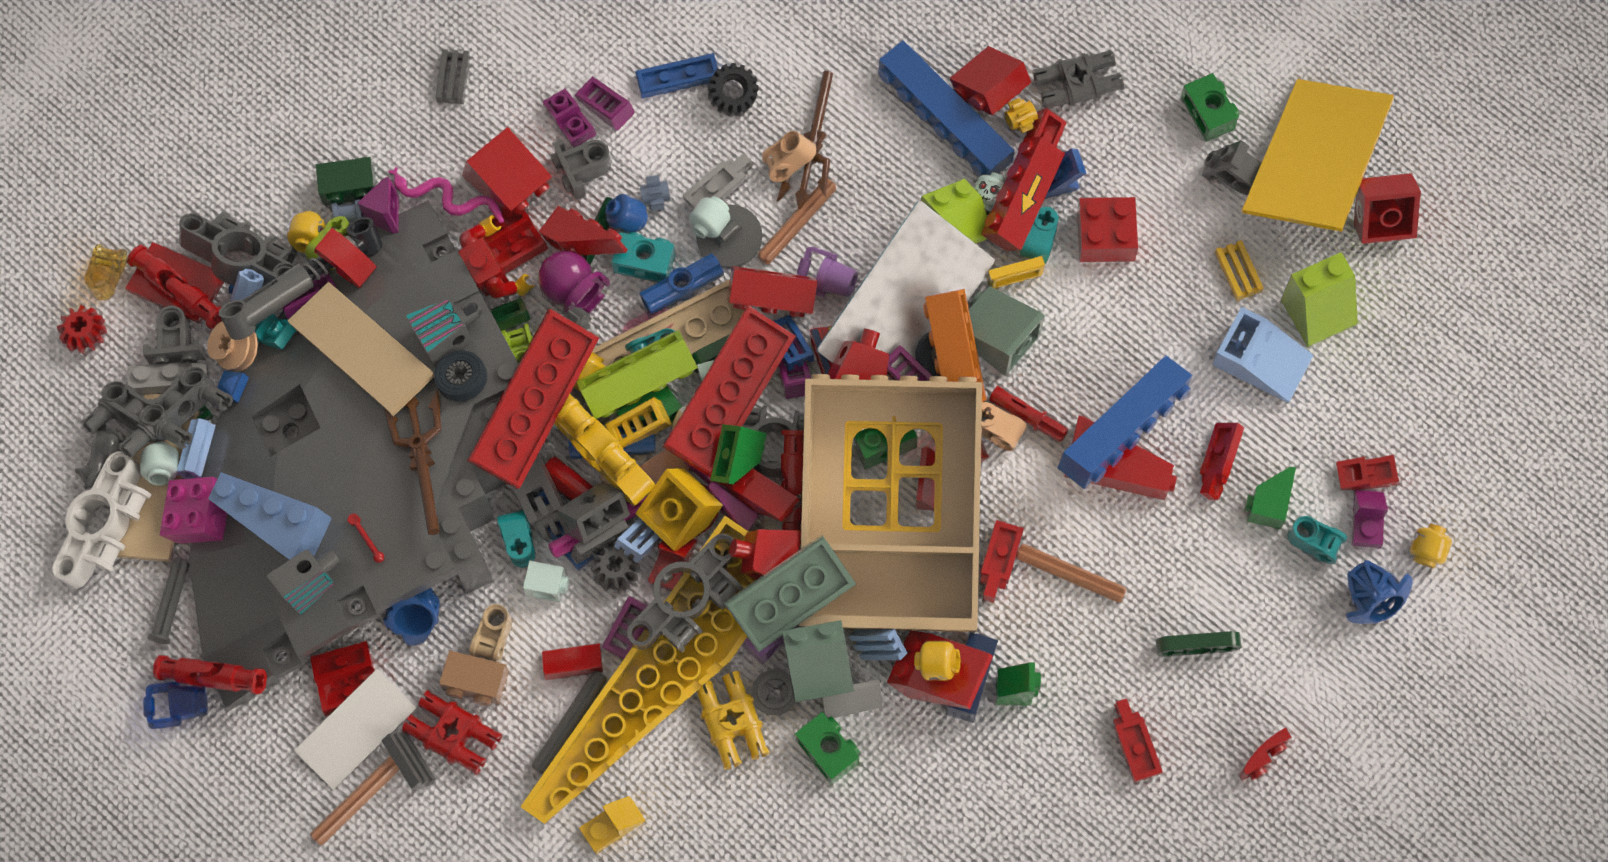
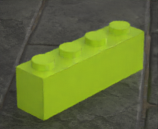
M677 330L576 382L594 418L597 419L612 415L617 408L625 404L631 405L638 402L643 395L651 391L657 392L667 386V383L677 378L683 379L688 377L698 367L681 333Z

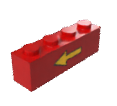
M1042 136L1025 138L1019 145L1018 154L1013 165L1008 169L1007 178L1002 189L997 193L994 207L985 219V226L981 235L1004 251L1021 250L1065 153Z

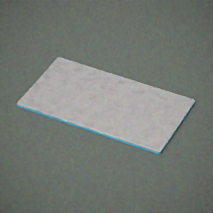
M917 201L818 346L817 352L833 363L842 344L845 341L859 343L863 330L866 328L880 333L875 349L890 355L901 345L916 359L915 351L919 340L931 330L930 320L926 319L923 310V304L926 302L925 297L965 289L968 302L995 262V259L925 203ZM900 356L891 366L896 369L904 359ZM908 365L900 375L905 376L912 368ZM888 374L886 375L888 380H893Z

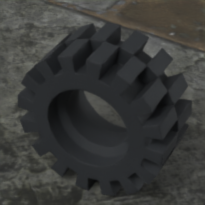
M731 63L730 66L725 64L712 75L708 85V99L712 100L711 105L713 107H718L717 111L719 113L725 111L726 116H730L731 113L739 116L741 112L746 113L754 104L758 95L759 85H756V76H752L753 71L751 69L746 71L744 69L745 65L741 64L740 67H737L736 63ZM734 80L742 85L743 95L740 98L730 99L724 94L723 85L727 81Z

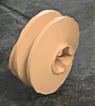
M220 322L210 333L207 351L209 357L217 360L221 368L235 372L244 371L253 363L257 354L258 342L255 331L245 339L234 340L230 338L223 322Z

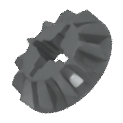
M772 669L765 671L755 679L752 685L751 694L754 698L753 702L757 709L764 712L767 716H781L791 711L796 703L791 675L783 670ZM767 684L775 690L782 687L780 695L783 702L775 697L766 701L770 695Z

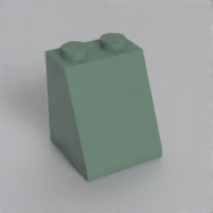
M989 286L984 293L979 291L970 303L972 307L969 309L978 356L1007 376L1041 336L1045 315Z
M841 620L782 631L796 702L854 692Z

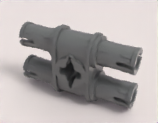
M1110 49L1093 55L1081 53V56L1066 60L1058 59L1055 65L1033 69V79L1036 81L1035 85L1037 87L1055 81L1063 83V88L1041 93L1042 104H1045L1043 107L1049 109L1064 104L1075 106L1079 102L1091 99L1099 100L1102 94L1124 90L1121 73L1098 79L1093 74V71L1116 66L1115 56L1112 55L1113 51Z

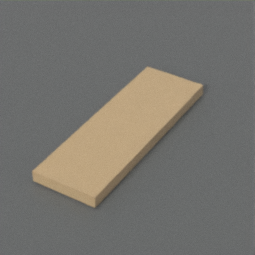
M729 280L594 347L592 352L605 359L603 364L608 366L631 354L630 351L625 349L627 343L669 328L674 331L679 330L690 353L693 354L697 350L729 335L744 310L733 308V303L728 302Z
M329 282L288 320L295 330L392 416L398 413L434 378V373Z
M144 394L143 397L154 399L162 394ZM199 410L180 428L188 431L191 419H197ZM168 440L162 441L173 446L178 451L180 461L183 449L178 448L177 445ZM148 442L134 455V457H132V459L136 461L138 464H140L141 452L143 451V449L155 442ZM141 475L137 486L152 495L150 499L145 500L139 512L141 516L139 521L129 518L127 532L119 541L125 545V548L119 552L117 558L171 562L175 542L159 536L168 484L162 486L153 485ZM177 475L174 480H180L183 478Z

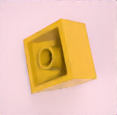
M685 468L666 469L635 514L673 551H677L709 526L723 504Z

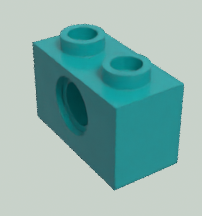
M620 232L622 236L621 242L628 250L626 253L613 255L612 267L615 274L657 283L669 277L676 255L673 243L664 238H655V240L645 238L636 232H629L628 234ZM642 253L651 254L647 259L638 258Z

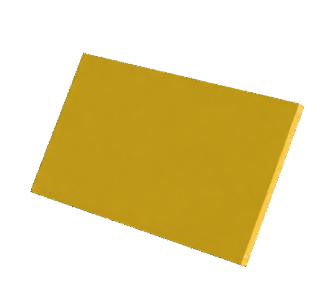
M1297 79L1242 208V213L1342 232L1391 108L1394 95Z

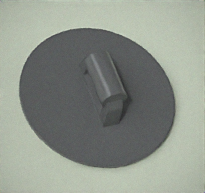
M728 205L730 221L718 237L710 238L706 236L705 238H700L696 235L697 245L701 254L706 257L712 253L716 256L721 267L741 266L749 262L761 247L763 235L759 220L751 211L738 205Z

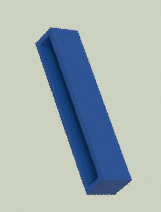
M904 40L879 59L878 74L882 81L887 85L891 84L897 90L900 99L905 103L909 102L915 108L918 117L923 121L927 120L933 126L937 136L942 140L946 139L952 145L955 154L960 158L964 157L971 164L970 166L976 175H991V172L999 174L1013 162L1015 150Z
M1165 355L1063 452L1057 469L1083 489L1092 481L1095 484L1098 483L1106 473V468L1109 465L1114 467L1120 461L1124 454L1123 451L1127 448L1132 450L1139 442L1140 435L1143 432L1148 434L1154 428L1160 416L1166 417L1170 413L1177 399L1181 402L1191 390L1188 385L1193 375Z

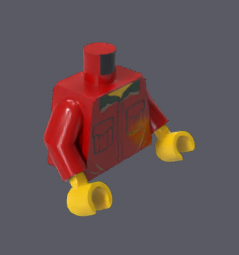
M494 215L487 217L479 222L478 225L464 231L459 237L462 249L458 253L475 283L486 297L490 295L493 298H501L515 295L516 293L524 296L535 287L526 283V280L529 278L527 274H523L515 282L509 281L484 237L490 236L501 229V226L495 227L493 225L492 219L495 218Z

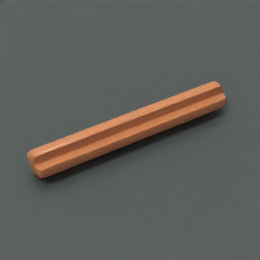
M828 179L826 197L818 185L808 196L802 208H798L758 252V258L764 264L769 265L835 192V183Z
M1022 544L1019 547L1016 555L1018 560L1118 603L1123 600L1126 593L1124 586L1026 544Z
M391 756L310 833V836L317 844H325L399 771Z

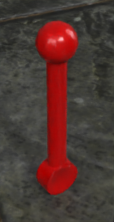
M355 513L350 514L347 521L350 525L356 527L373 553V560L376 563L383 562L384 554L377 550L361 526L360 517Z

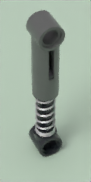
M358 218L348 225L345 238L366 256L373 255L381 249L382 241L371 218ZM318 255L316 259L311 258L309 264L295 265L243 300H233L223 305L219 310V316L230 338L241 340L250 336L256 330V324L313 288L314 284L312 281L314 279L320 280V275L324 273L328 275V270L331 268L336 269V267Z

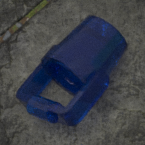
M177 682L151 684L146 687V697L143 698V716L147 717L148 727L151 729L177 727L182 724L183 720L208 715L207 693L204 686H180ZM168 692L170 718L154 719L155 699L153 694Z

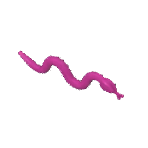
M397 167L394 168V171H388L390 174H394L396 190L400 191L405 197L416 198L434 188H441L443 190V209L451 216H462L473 211L478 206L487 205L498 222H504L498 204L488 196H477L461 205H454L452 202L454 188L449 180L442 177L431 178L416 188L409 189L407 188L408 184L405 178L397 174Z

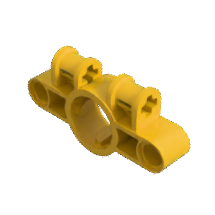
M570 394L554 425L570 440L579 454L597 472L603 475L613 487L623 492L624 498L631 505H637L651 492L655 486L654 482L640 468L636 461L624 451L615 437Z

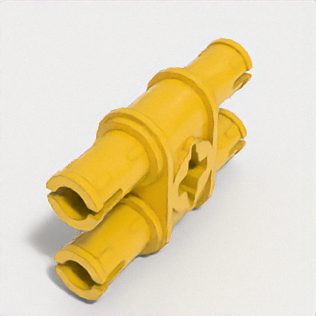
M739 671L732 672L735 684H733L729 673L722 677L731 700L729 703L719 704L712 681L705 683L704 687L707 694H705L703 686L696 691L703 709L701 719L705 721L711 737L710 743L717 747L724 770L732 769L729 756L734 768L742 764L733 739L740 735L745 737L752 760L759 759L757 746L762 758L770 753L761 732L763 722L759 721L753 705L754 698L747 694ZM728 715H732L736 719V725H731L730 722H727Z

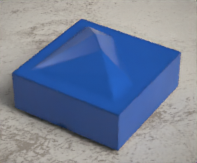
M223 371L217 388L230 394L233 397V402L238 403L249 377L239 372Z

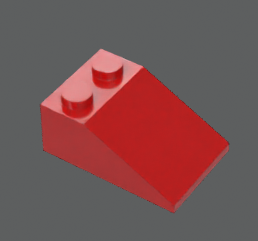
M910 630L903 644L907 654L901 660H896L887 683L910 699L970 709L993 656L990 653L931 633ZM947 641L952 643L955 649L959 650L960 670L954 674L951 680H926L923 678L920 670H916L915 654L920 652L925 642Z

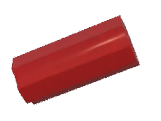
M556 456L550 458L545 464L558 492L570 501L593 487Z

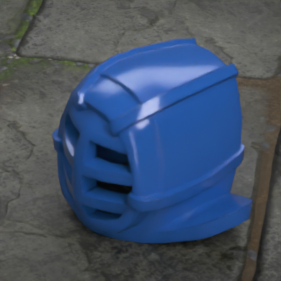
M1364 560L1363 563L1347 573L1352 604L1357 610L1346 613L1347 620L1356 624H1374L1394 616L1407 601L1412 589V577L1406 573L1399 582L1393 574L1369 560Z
M432 588L405 601L403 599L386 609V616L383 618L386 628H390L396 635H402L407 645L415 646L422 644L426 641L434 626L438 624L440 600Z

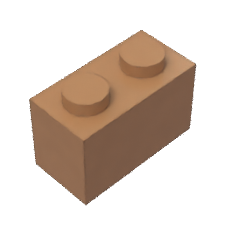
M449 650L439 684L442 690L446 691L445 695L451 698L462 699L463 696L474 698L473 702L483 706H490L491 703L499 705L509 670L506 664Z

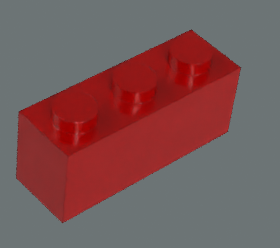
M731 266L727 300L729 303H733V308L745 310L749 305L761 307L760 311L765 313L777 314L779 309L788 311L790 316L805 317V313L813 314L818 281L815 277Z

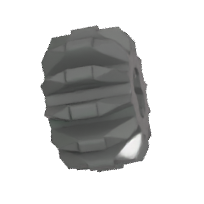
M613 543L612 550L610 551L605 546H602L603 556L594 554L593 559L597 564L591 566V572L596 574L594 581L595 583H602L603 590L607 591L613 585L614 592L618 593L620 585L629 590L630 584L628 580H638V575L635 572L639 571L641 567L640 563L633 560V554L625 555V549L621 548L618 550L614 547L615 543ZM617 564V567L620 565L621 569L615 572L614 569L611 570V566Z

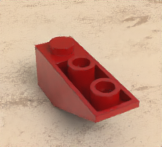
M557 206L539 230V233L549 245L561 252L570 251L579 255L626 253L628 250L621 242L622 236L611 228L607 231L604 230L592 218H589L588 221L583 219V216L572 208L567 211Z
M753 468L734 484L717 482L720 487L753 511L778 521L788 517L800 500L797 496Z

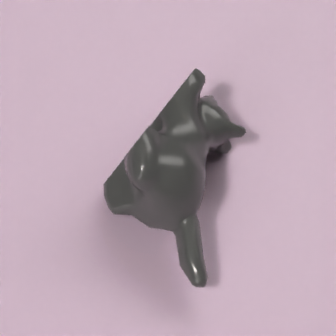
M106 423L96 431L91 444V455L87 465L83 468L75 469V472L80 475L88 488L93 487L109 455L117 451L122 452L118 445L123 441L118 438L117 434L106 431Z

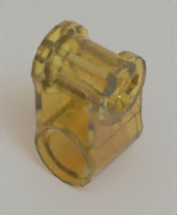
M97 244L94 247L91 261L84 276L85 283L94 298L106 300L115 293L118 281L127 263V251L125 249L117 251L105 248L103 244ZM105 280L103 284L95 286L99 281Z

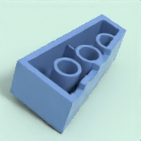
M222 472L208 498L289 560L307 549L315 556L332 519L315 506Z

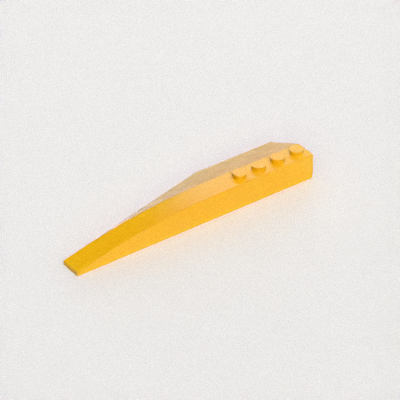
M724 516L702 549L713 537L719 534H727L733 539L745 541V535L748 531ZM719 543L714 551L719 556H726L729 554L730 546L726 543ZM735 557L725 570L744 589L756 581V579L741 573L742 559ZM685 572L665 601L674 607L673 611H689L698 598L702 600L704 594L703 584L701 582L699 584L696 583L690 576V573ZM710 600L706 610L699 617L693 619L703 632L700 635L696 634L688 642L683 653L678 651L662 635L647 649L640 650L632 647L520 807L546 824L724 668L747 638V635L726 607L724 610H721ZM646 628L637 641L642 642L649 637V631Z

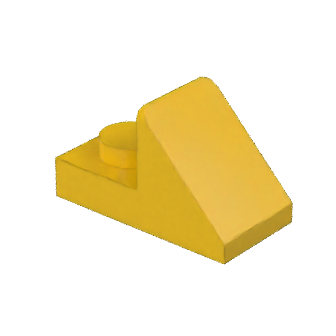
M630 796L604 805L602 813L579 827L595 854L646 822Z

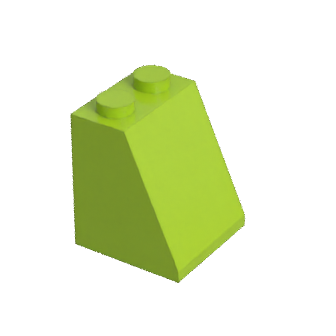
M1342 252L1291 274L1281 302L1307 347L1357 325L1356 278Z

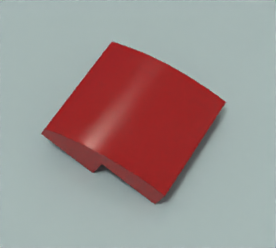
M525 210L519 215L513 213L509 218L501 212L504 219L503 223H499L496 217L492 219L493 225L495 227L501 226V229L490 236H484L505 274L548 250L545 240L534 227L531 218Z
M367 641L310 657L324 716L331 715L375 671Z

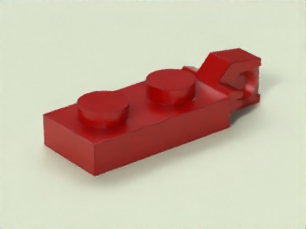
M1238 422L1215 423L1199 472L1202 475L1203 483L1200 494L1208 500H1219L1223 492V485L1227 483L1244 431V427Z
M996 520L980 574V583L986 584L982 600L994 603L998 588L1005 590L1006 584L1009 583L1023 534V527Z
M1127 698L1117 701L1114 707L1118 718L1113 719L1114 730L1133 783L1162 775L1163 770L1143 716L1141 717L1138 711L1132 713Z

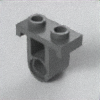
M562 139L552 143L554 153L550 155L556 170H562L564 176L561 177L564 188L567 193L572 191L576 200L586 196L583 183L603 176L611 168L609 148L601 140H592L567 151ZM594 156H602V159L598 161L591 160Z
M1240 140L1210 152L1204 161L1206 166L1202 176L1209 181L1213 180L1215 176L1237 192L1248 195L1262 162L1247 153L1250 146Z
M171 305L161 309L156 319L157 349H151L149 344L143 345V356L149 365L176 362L197 363L198 360H206V350L201 341L196 339L194 340V345H191V326L184 312L179 307ZM179 320L176 326L168 327L172 321Z

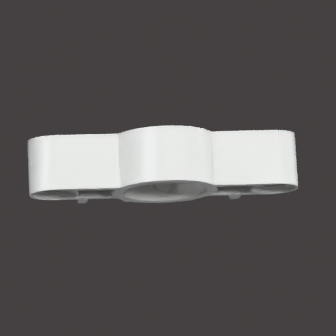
M117 451L109 455L92 489L78 495L67 510L65 522L69 534L53 563L52 573L72 588L84 586L95 567L113 572V564L119 552L125 548V545L119 541L127 532L129 518L139 521L141 517L139 512L145 500L150 499L152 495L137 486L141 478L140 464L129 458L128 455L126 456L123 452ZM103 505L110 507V515L104 527L94 534L85 532V524L92 511Z

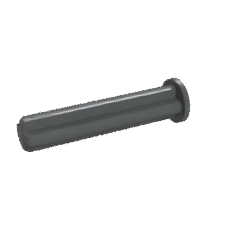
M174 558L172 560L152 633L147 636L153 642L160 644H170L171 642L169 634L189 567V562L183 558Z

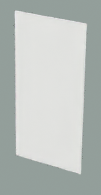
M377 668L294 751L334 790L382 743L381 740L389 733H392L416 707Z

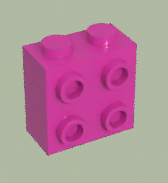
M203 477L169 480L159 536L178 544L223 541L227 512L208 499L217 478Z

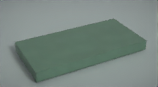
M821 535L724 603L754 647L760 652L783 636L782 631L793 629L855 586L856 583L824 536Z

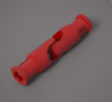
M140 244L130 252L127 259L129 266L137 267L144 273V277L169 297L177 299L180 305L191 315H197L206 322L205 325L209 329L215 328L217 324L222 322L219 316V310L222 306H216L209 300V296L198 287L188 285V281L184 276L161 258L152 256L147 252L148 249L145 245ZM172 274H175L177 277L169 278V279L167 280V282H166V288H165V285H164V284H165V281H166L167 277H169V276L172 275Z
M781 430V434L784 436V453L781 454V471L784 481H782L781 487L795 496L800 494V500L794 506L792 513L780 522H782V530L801 531L804 430Z
M159 655L153 664V676L156 680L160 681L172 679L179 684L204 686L234 692L248 690L252 694H261L266 687L267 674L264 669L260 668L249 670L244 669L240 665L208 662L184 657L177 660L171 659L167 655Z

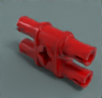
M425 691L423 694L425 699L421 697L418 706L439 717L436 726L431 727L411 714L407 718L409 724L404 722L402 731L423 742L424 749L434 751L447 759L449 764L458 763L475 775H478L481 772L480 766L483 768L487 759L466 748V742L468 739L474 738L491 750H494L498 746L495 744L496 741L500 743L503 734L483 724L479 715L476 714L474 716L458 706L457 702L450 701L448 703L431 693V691ZM456 728L458 734H451L448 737L446 731L448 729L453 731Z

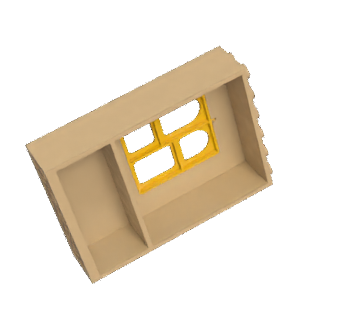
M813 374L812 379H805L801 549L823 535L856 585L801 622L799 627L841 620L845 630L895 629V631L977 633L982 382H976L975 377H959V382H947V377L942 376L929 377V381H918L917 376H900V381L888 380V376L872 375L871 380H860L858 375H841V379H830V375ZM863 429H877L887 439L888 462L885 479H854L851 475L853 438ZM921 429L931 434L936 446L934 465L904 466L899 462L900 442L907 432ZM901 478H932L934 480V523L932 526L915 527L899 525L898 490ZM852 492H884L887 496L885 524L882 526L853 525L850 522Z

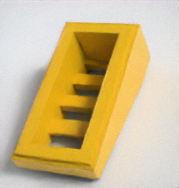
M652 398L605 425L607 430L624 448L668 428L672 423L662 402ZM654 411L658 420L654 421L650 412ZM640 416H644L647 426H643L639 418ZM630 421H633L637 429L634 433L629 424ZM622 425L625 430L627 437H625L624 439L622 438L618 426Z

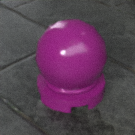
M555 252L544 260L539 269L538 282L540 291L547 300L556 305L564 306L563 313H567L568 310L572 311L574 307H581L590 314L605 297L601 292L604 286H610V280L603 273L598 271L592 273L591 266L586 259L575 252Z

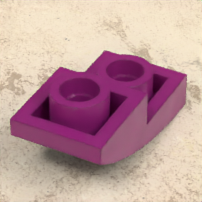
M566 88L542 101L547 112L573 148L597 135L595 128L583 115L578 103Z

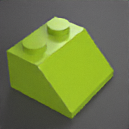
M966 179L922 195L920 201L925 203L972 242L977 244L987 240L986 237L981 235L985 226V219L987 218L982 196Z

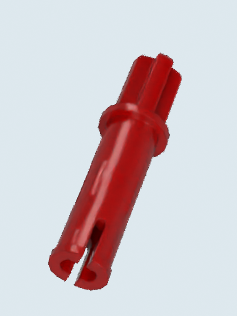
M996 386L991 393L990 402L1019 417L1032 426L1035 432L1039 430L1058 442L1065 439L1068 428L1048 417V412H1040L1000 386Z

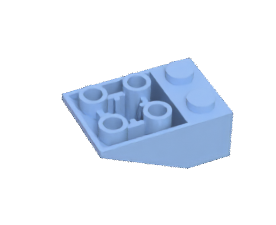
M1241 306L1216 353L1212 365L1289 403L1314 355L1268 319Z

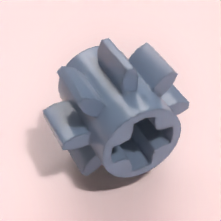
M659 175L646 177L647 184L640 185L644 205L650 204L652 211L665 209L664 202L671 201L667 180L660 181Z

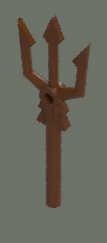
M823 71L810 132L803 133L804 137L815 144L816 154L809 163L805 164L800 190L795 193L799 209L802 208L809 196L806 190L812 165L817 162L823 164L822 176L817 183L826 197L830 159L819 154V151L823 147L822 141L827 136L821 130L833 78L831 71ZM790 178L782 181L777 201H780L791 189L789 185Z
M438 390L428 406L430 410H433L434 427L423 435L420 433L416 410L419 401L415 396L405 405V407L409 408L413 435L410 438L399 439L395 425L398 418L392 416L384 409L393 445L411 448L409 468L411 471H417L429 535H436L440 532L429 467L434 465L435 462L430 457L432 452L428 448V442L442 430Z

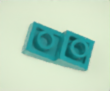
M272 314L256 324L255 333L257 335V342L273 348L283 349L296 330L289 324L288 320L278 319Z

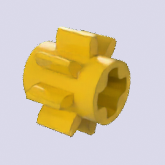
M1020 98L1008 102L1009 108L1004 112V117L1009 128L1012 131L1017 129L1022 134L1033 129L1032 123L1038 119V115L1032 102H1025Z

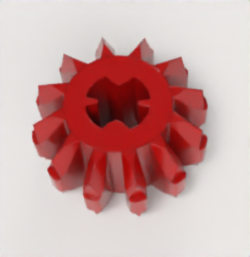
M80 305L77 312L73 308H69L70 315L68 317L60 315L63 324L57 326V331L60 333L59 340L62 344H66L68 350L73 352L77 349L79 353L84 354L87 347L95 351L94 344L96 342L104 343L101 335L107 333V328L103 325L105 319L102 315L98 314L96 309L91 307L87 310L85 306Z

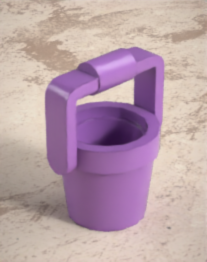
M815 246L808 247L804 257H801L797 274L802 276L808 275L813 252L827 256L821 263L816 276L818 281L816 296L824 298L825 292L850 297L857 284L858 271L836 260L838 255Z

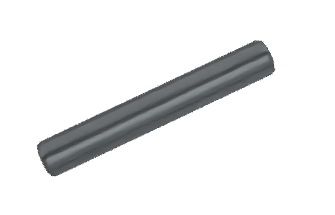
M598 671L592 672L533 761L532 768L538 773L543 774L607 682L606 677Z

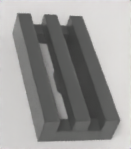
M442 49L435 97L437 103L464 104L470 63L469 51L459 53L458 50L448 52V49ZM448 59H452L447 96H443ZM458 60H462L458 95L456 97L453 96L457 64Z
M623 519L587 543L579 542L575 544L571 557L576 564L581 563L600 552L602 546L607 548L616 543L617 539L629 526Z
M406 732L389 733L381 740L411 789L427 787L436 780Z

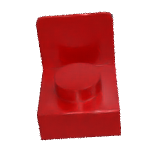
M690 540L677 551H673L662 541L658 546L659 555L648 578V583L654 585L659 572L669 564L689 562L697 540ZM684 572L672 574L673 578L668 583H663L661 588L672 591Z

